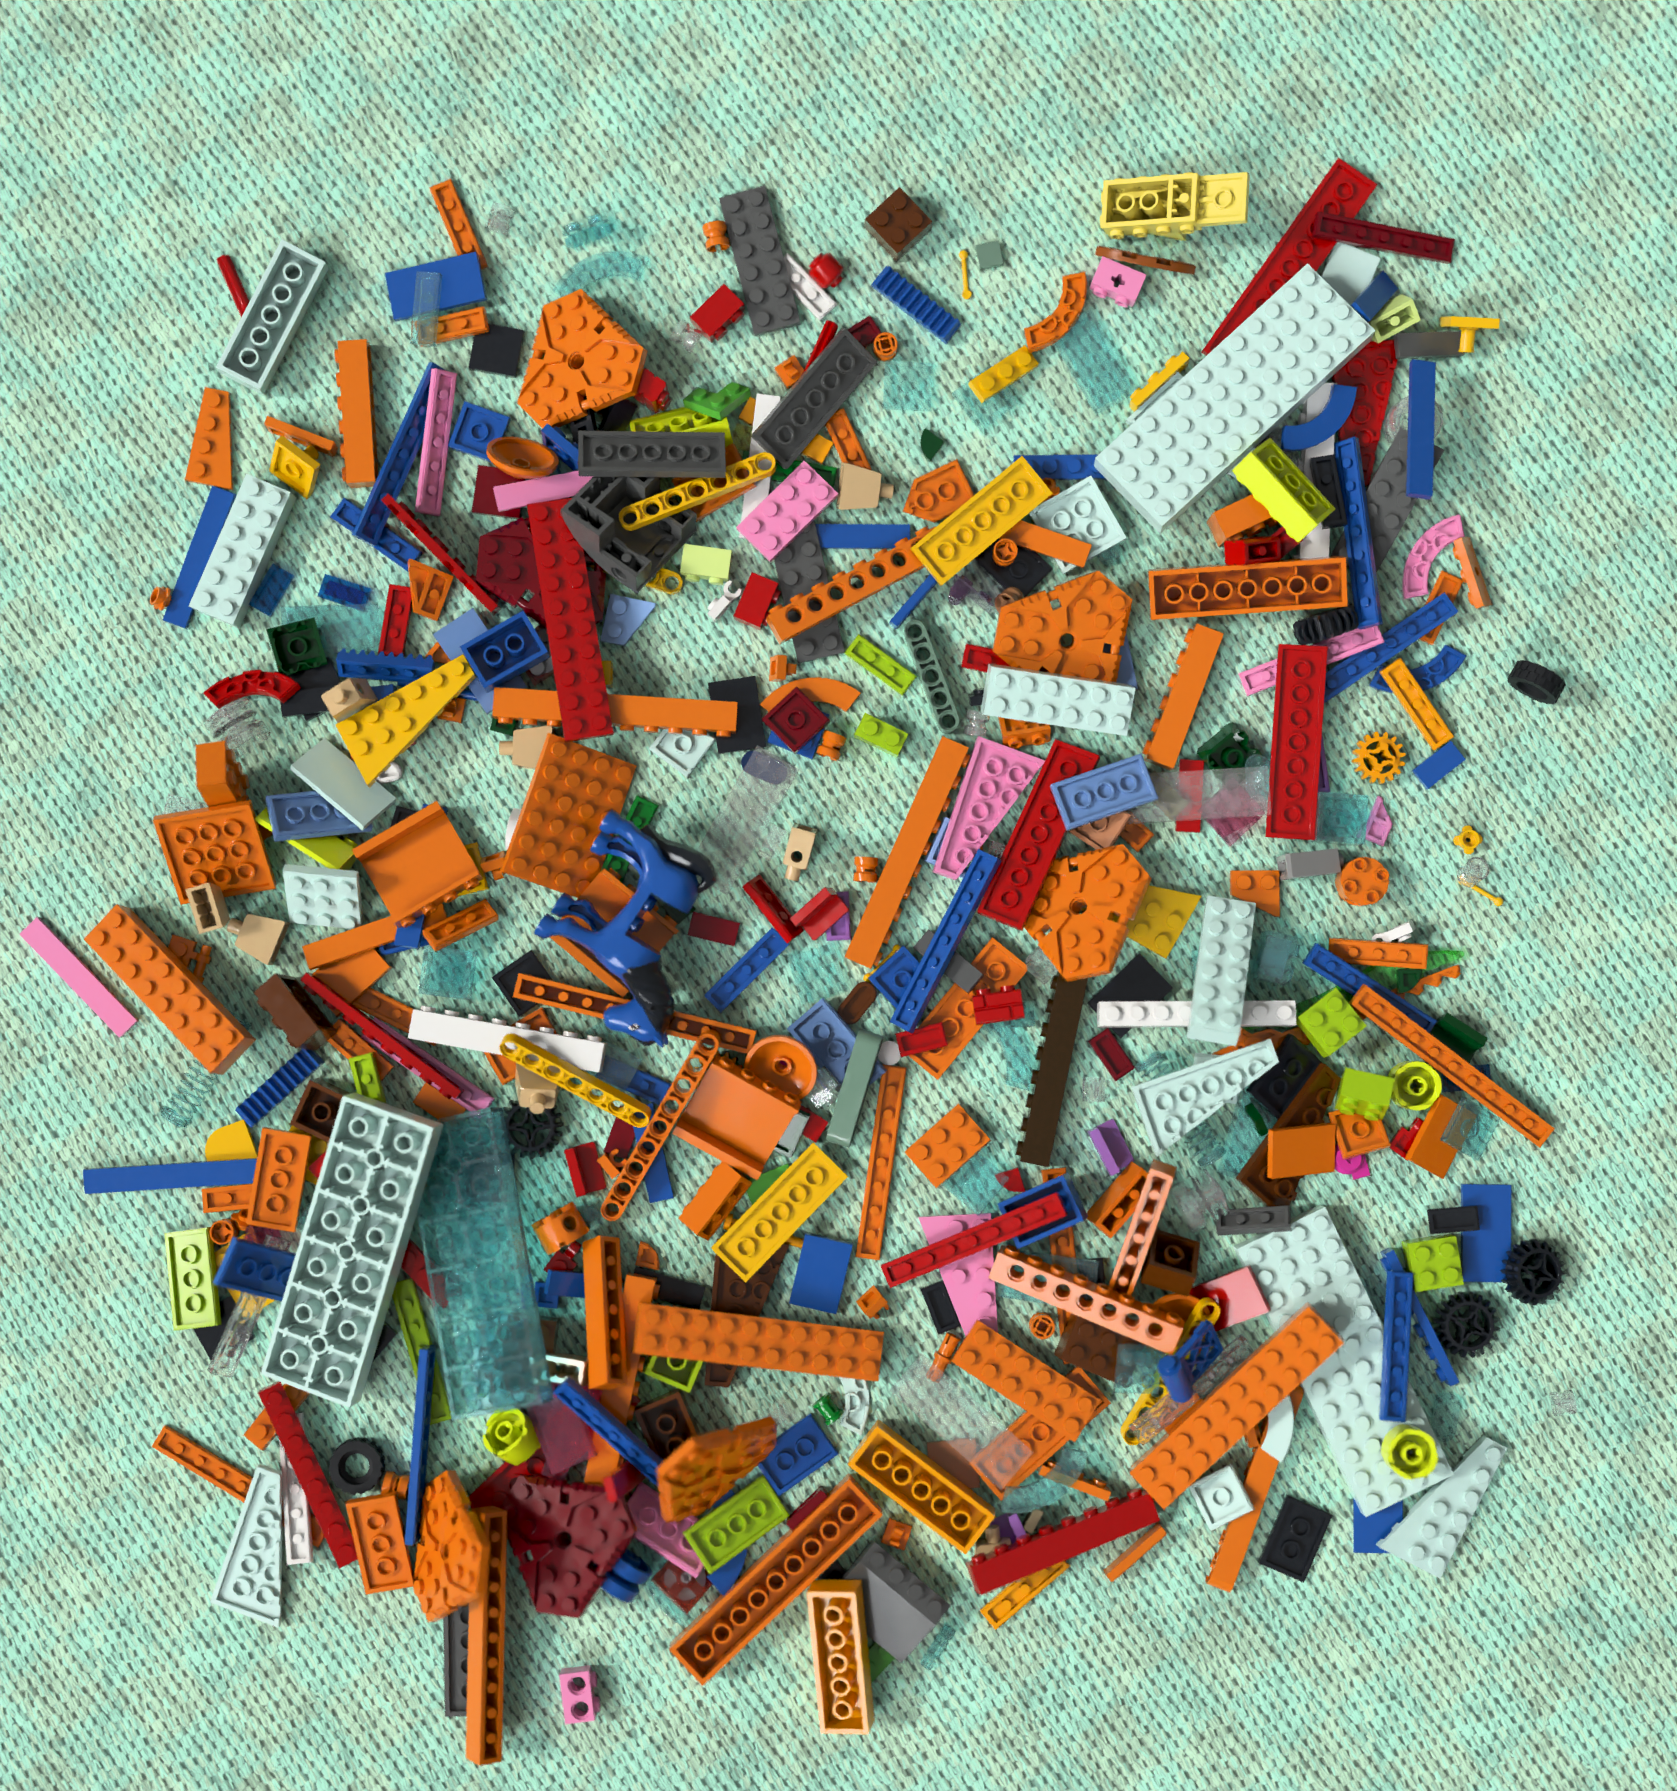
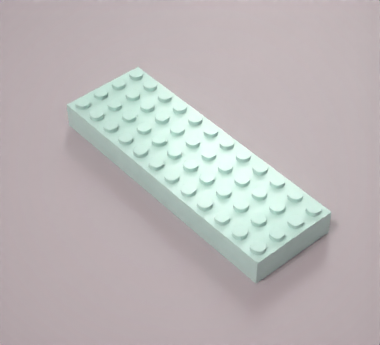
M1307 263L1095 457L1094 467L1161 534L1372 340L1375 329Z
M357 1093L343 1096L261 1375L349 1408L361 1401L444 1124Z
M1318 1205L1291 1218V1231L1260 1233L1233 1246L1242 1267L1251 1266L1271 1310L1265 1313L1274 1332L1303 1305L1309 1302L1343 1337L1344 1344L1301 1382L1299 1386L1304 1390L1303 1394L1360 1512L1367 1517L1454 1475L1409 1380L1406 1423L1379 1420L1384 1328L1326 1207ZM1408 1424L1416 1426L1434 1440L1438 1461L1434 1470L1428 1476L1415 1480L1405 1479L1395 1473L1385 1463L1381 1455L1382 1442L1385 1435L1396 1425ZM1408 1449L1406 1453L1411 1455L1413 1451Z

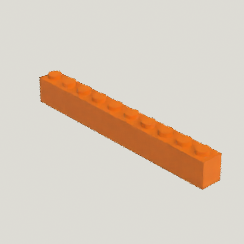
M494 687L492 716L494 719H498V723L513 724V720L523 721V725L536 726L537 722H547V726L561 727L562 720L557 691ZM607 694L612 726H619L621 731H634V727L644 728V732L658 733V729H668L669 734H683V730L692 731V735L706 736L707 732H717L716 736L731 737V733L736 734L738 702Z
M942 736L845 954V958L869 969L872 968V965L878 966L883 953L879 952L882 943L887 944L893 932L889 930L892 920L897 922L902 912L899 904L902 899L907 900L912 887L908 884L911 877L917 878L922 867L918 863L921 855L926 856L932 843L928 842L931 832L936 834L941 824L938 816L941 811L946 812L951 799L947 796L950 789L956 790L961 779L960 776H957L960 767H966L971 756L967 754L969 747Z
M525 973L518 974L513 994L515 998L604 1019V1011L610 1006L626 1004L632 1000ZM674 1010V1018L670 1022L666 1034L697 1041L703 1031L712 1029L720 1036L721 1042L719 1047L748 1054L753 1046L757 1030ZM705 1037L702 1039L704 1044L715 1046V1041L712 1038Z
M630 1272L626 1276L623 1290L627 1385L610 1390L603 1389L600 1404L626 1427L628 1420L632 1421L635 1406L631 1405L633 1396H638L640 1382L636 1381L637 1373L643 1371L645 1357L632 1352L638 1303L652 1304L653 1299H658L660 1285L656 1284L657 1278ZM594 1431L584 1482L604 1485L603 1478L624 1463L625 1457L596 1431Z
M496 1506L471 1508V1511H475L490 1544L485 1593L469 1602L466 1759L479 1766L502 1762L507 1511Z

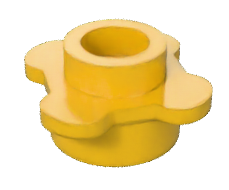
M1468 825L1464 826L1459 836H1455L1453 839L1454 844L1463 848L1465 854H1472L1474 848L1483 841L1482 836Z

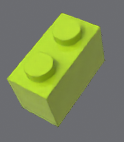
M864 713L854 737L898 758L908 733Z

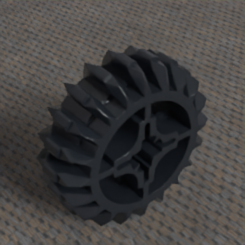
M1354 606L1338 607L1296 621L1293 624V633L1298 644L1307 645L1356 629L1359 625V618Z
M510 1100L509 1104L512 1109L508 1107L502 1109L508 1116H499V1120L504 1121L505 1125L498 1126V1130L506 1131V1134H502L499 1137L501 1140L507 1137L509 1139L504 1147L508 1148L513 1144L514 1148L511 1153L516 1154L520 1149V1158H525L527 1152H529L530 1159H534L535 1151H537L540 1157H543V1148L549 1153L552 1152L553 1149L549 1143L558 1145L559 1141L554 1136H563V1132L556 1130L557 1127L564 1126V1122H556L557 1118L562 1117V1113L554 1115L552 1112L558 1106L555 1104V1107L552 1109L545 1108L544 1112L549 1119L547 1122L538 1120L536 1115L530 1111V1107H526L525 1119L521 1123H512L514 1115L522 1107L514 1100ZM528 1119L532 1120V1124L543 1125L533 1129L534 1133H530L528 1128L519 1127L529 1123ZM550 1129L546 1140L536 1146L535 1140L538 1131ZM513 1131L523 1132L526 1135L528 1146L520 1143L515 1138Z
M1522 1240L1520 1245H1512L1513 1251L1506 1252L1509 1257L1508 1260H1502L1506 1267L1500 1270L1501 1273L1505 1274V1277L1501 1280L1507 1284L1505 1290L1512 1293L1511 1297L1519 1300L1520 1303H1529V1305L1533 1306L1538 1305V1303L1546 1304L1547 1299H1554L1553 1292H1561L1558 1285L1565 1284L1561 1280V1275L1567 1274L1561 1270V1267L1566 1264L1559 1260L1562 1254L1555 1252L1556 1247L1549 1245L1543 1240ZM1528 1269L1534 1270V1272L1538 1273V1275L1533 1274V1272L1528 1271Z
M1461 1291L1457 1292V1299L1454 1295L1450 1294L1448 1299L1451 1303L1442 1300L1441 1305L1445 1307L1444 1310L1435 1309V1312L1441 1315L1440 1318H1433V1322L1440 1324V1326L1433 1328L1434 1332L1441 1333L1437 1336L1439 1342L1444 1341L1442 1345L1444 1349H1450V1353L1453 1355L1459 1352L1462 1358H1465L1467 1353L1470 1357L1474 1358L1476 1350L1483 1355L1485 1353L1483 1346L1491 1349L1492 1345L1489 1343V1340H1498V1337L1493 1335V1331H1500V1327L1494 1325V1323L1500 1321V1318L1492 1316L1496 1313V1308L1489 1307L1491 1302L1487 1299L1483 1300L1482 1295L1477 1294L1474 1297L1471 1291H1468L1466 1296ZM1471 1305L1464 1314H1453L1458 1308ZM1478 1310L1481 1311L1484 1318V1329L1477 1322ZM1457 1320L1467 1321L1476 1329L1474 1330L1470 1327L1468 1329ZM1449 1321L1456 1325L1455 1340L1449 1331ZM1470 1335H1480L1474 1342L1463 1344L1464 1340H1467Z

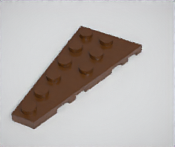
M1320 1063L1272 1129L1323 1124L1325 1121L1322 1119L1327 1107L1332 1104L1341 1078L1326 1064ZM1267 1134L1235 1179L1267 1207L1290 1206L1291 1201L1296 1199L1297 1192L1295 1190L1299 1180L1304 1178V1175L1276 1179L1267 1177Z

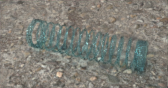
M229 1011L247 1030L250 1029L251 1024ZM193 1059L194 1063L205 1068L198 1060ZM188 1066L193 1072L206 1077L211 1084L201 1082L191 1074L184 1073L188 1078L202 1084L207 1091L195 1088L191 1083L181 1079L180 1082L198 1091L203 1098L194 1096L184 1088L176 1086L179 1091L193 1097L199 1104L188 1102L185 1098L173 1092L172 1095L175 1098L189 1104L195 1111L185 1109L177 1102L168 1099L170 1104L186 1111L191 1118L184 1117L167 1106H163L160 1115L170 1123L186 1129L190 1124L189 1120L193 1119L191 1113H197L196 1107L201 1106L200 1100L206 1099L203 1093L210 1092L207 1086H214L212 1080L218 1079L217 1074H213L216 1077L213 1078L192 1066Z
M1160 1051L1153 1052L1148 1055L1147 1060H1141L1134 1066L1135 1070L1139 1073L1158 1060H1161L1151 1070L1142 1075L1141 1078L1164 1066L1166 1067L1152 1079L1173 1072V1070L1165 1071L1169 1064L1160 1065L1165 1059ZM1208 1122L1197 1125L1195 1128L1206 1124L1198 1133L1184 1141V1143H1188L1199 1134L1210 1131L1203 1139L1188 1148V1150H1191L1203 1141L1215 1137L1203 1149L1193 1154L1195 1157L1208 1147L1219 1144L1210 1153L1197 1161L1200 1168L1214 1163L1226 1153L1224 1146H1221V1142H1214L1217 1136H1210L1213 1130L1206 1129Z

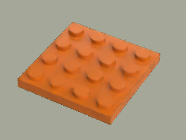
M251 800L154 816L153 823L181 905L189 903L185 889L209 882L220 886L224 897L276 889L277 883L258 822L255 820L256 815Z

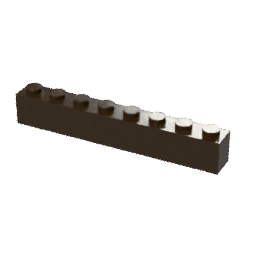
M1059 971L1057 975H1052L1050 989H1054L1052 999H1047L1045 1012L1049 1013L1048 1020L1042 1023L1040 1036L1044 1037L1043 1044L1037 1047L1035 1060H1039L1037 1070H1032L1030 1083L1034 1084L1032 1094H1027L1025 1107L1029 1108L1027 1117L1022 1118L1020 1131H1023L1024 1135L1022 1141L1017 1142L1015 1155H1019L1018 1160L1021 1162L1049 1167L1088 978L1067 982Z

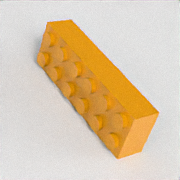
M879 1419L849 1456L848 1466L965 1555L995 1517V1507Z
M814 1580L807 1591L820 1732L830 1734H869L875 1721L862 1580Z

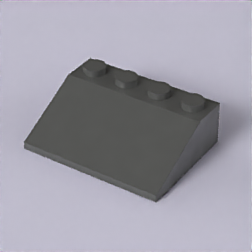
M874 1541L868 1543L840 1579L862 1580L867 1635L900 1663L929 1634L951 1606Z

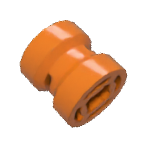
M711 221L702 226L703 233L708 239L705 242L708 252H716L715 245H720L721 251L730 247L729 239L725 236L727 228L724 221Z
M888 332L877 335L873 347L874 355L877 359L885 362L892 360L896 356L898 346L896 337Z
M1004 538L995 544L992 558L997 565L1006 567L1014 562L1018 551L1014 541Z
M824 730L822 745L818 746L816 753L823 757L825 755L829 756L831 760L839 761L841 755L840 748L844 746L846 738L834 732Z
M855 857L856 872L854 873L853 881L876 883L877 874L875 873V868L878 866V858Z
M226 1218L213 1223L209 1232L212 1241L220 1245L231 1242L233 1237L239 1235V1229L235 1225L236 1222Z
M1037 1312L1030 1318L1029 1328L1036 1338L1047 1339L1054 1333L1055 1324L1047 1313Z
M387 1471L383 1480L381 1494L396 1492L398 1499L406 1500L409 1493L407 1486L410 1475L404 1474L399 1476L395 1472Z

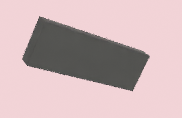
M1461 331L1397 333L1393 335L1396 359L1461 357L1465 355V352H1458Z
M928 929L913 947L922 956H924L934 933ZM956 951L944 972L947 977L968 994L984 977L979 970Z
M1289 1205L1216 1210V1232L1218 1236L1291 1231V1209Z

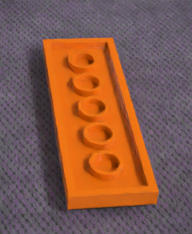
M993 937L971 962V965L979 970L984 977L969 994L954 983L918 1027L943 1023L948 1046L909 1055L910 1058L937 1080L984 1025H976L972 996L977 995L976 990L990 988L991 993L1001 992L1000 987L1016 986L1030 969L1029 966Z
M977 1319L951 1359V1362L1073 1442H1076L1101 1400Z
M1076 1366L1064 1376L1101 1400L1087 1424L1111 1404L1082 1368ZM1025 1411L969 1460L968 1463L996 1496L1003 1500L1070 1439Z

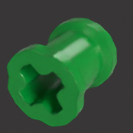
M829 1392L812 1405L825 1418L827 1426L844 1413L832 1401Z

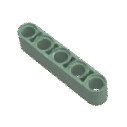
M911 620L904 629L906 644L937 727L942 733L951 734L959 726L958 713L926 627L921 621ZM911 627L920 629L921 635L918 638L909 636L908 630ZM921 649L927 650L930 657L924 661L920 660L916 655L917 651ZM935 672L938 680L935 683H929L925 679V674ZM936 694H942L946 698V703L941 706L936 705L933 697ZM946 716L952 717L955 725L952 728H945L941 722L942 718Z
M859 1029L826 1141L850 1148L880 1052L883 1036Z

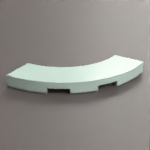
M839 1377L845 1392V1408L840 1425L862 1435L869 1413V1388L867 1380Z
M1289 1395L1268 1413V1431L1261 1446V1449L1281 1463L1288 1454L1294 1434V1410Z

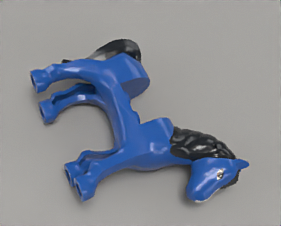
M610 810L599 827V830L602 832L595 839L590 851L598 856L612 854L630 862L640 875L635 894L627 905L610 922H607L595 910L592 902L587 899L574 900L564 892L557 900L551 913L559 918L569 915L584 920L592 930L582 927L571 917L556 920L547 913L537 925L534 934L543 939L556 935L564 936L594 953L610 972L624 982L634 999L626 1004L610 1006L604 1011L603 1018L606 1027L610 1030L629 1034L644 1046L657 1043L663 1048L664 1044H668L666 1031L674 1018V998L672 997L667 978L662 972V965L659 962L661 954L632 933L638 932L645 921L642 917L645 912H650L657 903L655 896L688 914L698 895L710 888L716 882L717 877L710 859L686 844L673 842L661 837L652 825H645L639 829L634 822L626 820L616 811ZM610 834H619V835L616 836V837H612ZM696 876L701 877L702 881L700 884Z

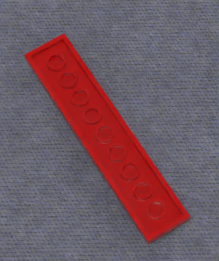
M1338 158L1201 353L1207 356L1307 263L1315 271L1319 269L1337 242L1312 237L1315 215L1318 211L1354 218L1378 184Z
M572 498L527 504L565 742L614 735L584 550L570 532L561 515V509Z

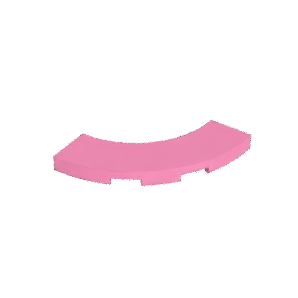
M1460 514L1444 519L1432 526L1418 539L1411 549L1403 571L1402 591L1404 599L1429 594L1428 574L1434 558L1454 540L1465 537Z

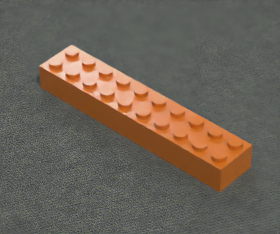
M1307 1302L1131 1466L1129 1473L1165 1509L1343 1345V1337Z
M638 1303L632 1352L636 1354L878 1382L884 1332Z
M848 1473L828 1492V1497L793 1530L789 1529L735 1581L724 1596L720 1595L671 1641L669 1648L671 1653L704 1686L883 1515L882 1508Z

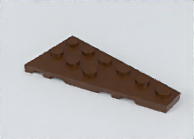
M783 1243L746 1283L715 1253L711 1311L759 1317L789 1244ZM706 1362L704 1386L729 1387L738 1365Z

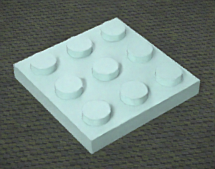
M1092 476L1085 478L1043 502L1028 513L1036 526L1091 544L1092 547L1087 561L1127 538ZM1055 559L1063 575L1077 567Z
M285 864L283 877L290 923L354 929L363 925L358 871Z

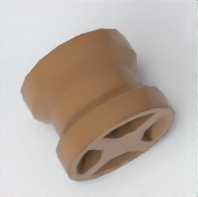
M1008 587L995 598V608L999 612L1000 606L1022 599L1024 596L1018 588Z

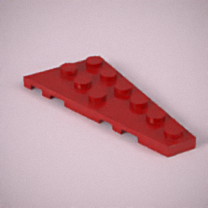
M1384 340L1380 343L1369 342L1332 376V382L1337 383V385L1357 387L1352 410L1345 423L1337 432L1338 442L1352 437L1359 438L1365 487L1370 483L1376 448L1380 439L1382 422L1385 417L1392 378L1397 364L1394 340Z
M389 494L381 500L494 616L501 610L497 605L499 602L497 597L490 591L486 594L480 588L481 585L476 582L474 574L470 577L464 571L466 566L457 557L452 559L447 554L449 549L436 535L433 538L430 537L433 533L419 518L416 521L414 520L416 516L402 501L398 504Z

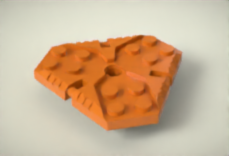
M582 289L543 305L538 324L539 327L536 331L537 335L534 338L535 342L531 349L534 351L533 356L528 360V367L525 371L526 375L523 379L524 383L521 386L517 404L541 428L547 423L552 428L555 426L559 428L587 416V410L590 408L594 411H599L637 394L648 351L616 321L612 322L613 318Z
M1100 571L1088 573L1056 585L1054 590L1046 593L1043 590L1000 606L992 651L1011 667L1039 671L1043 666L1050 673L1117 682L1122 657L1119 652L1120 647L1124 646L1133 599ZM1058 599L1060 606L1052 609L1050 602ZM1064 634H1071L1073 640L1069 646H1062L1060 643V639ZM1104 643L1111 644L1110 653L1103 652Z
M1124 844L1094 851L1091 850L1085 853L1081 852L1076 857L1070 858L1067 855L1055 858L1024 928L1035 941L1038 940V946L1067 982L1110 974L1130 931L1126 927L1129 920L1134 921L1152 878ZM1078 866V871L1073 872L1072 867ZM1087 907L1084 913L1079 914L1081 909ZM1115 915L1119 916L1117 922L1113 921ZM1049 929H1052V931H1051L1050 933H1048L1047 935H1045V933H1046Z
M770 1416L736 1425L732 1432L729 1428L691 1437L657 1468L658 1487L661 1493L659 1495L661 1516L666 1523L680 1522L686 1517L701 1515L735 1486V1481L739 1478L743 1479L747 1473L759 1465L777 1445V1424Z
M446 1470L427 1483L422 1500L423 1507L421 1509V1524L419 1527L421 1540L417 1543L413 1580L414 1593L420 1601L422 1612L425 1613L428 1622H438L456 1611L458 1606H464L485 1593L490 1544L475 1511H468L471 1503L455 1470Z

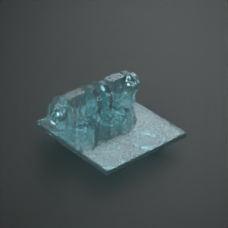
M598 213L587 217L588 222L579 225L578 221L564 225L566 230L561 232L563 237L568 235V238L564 239L567 248L572 247L574 249L583 245L579 231L582 232L585 243L588 244L584 233L585 229L589 230L592 242H594L590 227H593L597 240L608 237V234L612 233L609 223L604 225L605 222L609 221L607 216L602 217Z
M1118 1344L1113 1393L1158 1394L1160 1374L1157 1366L1159 1361L1168 1355L1146 1344Z

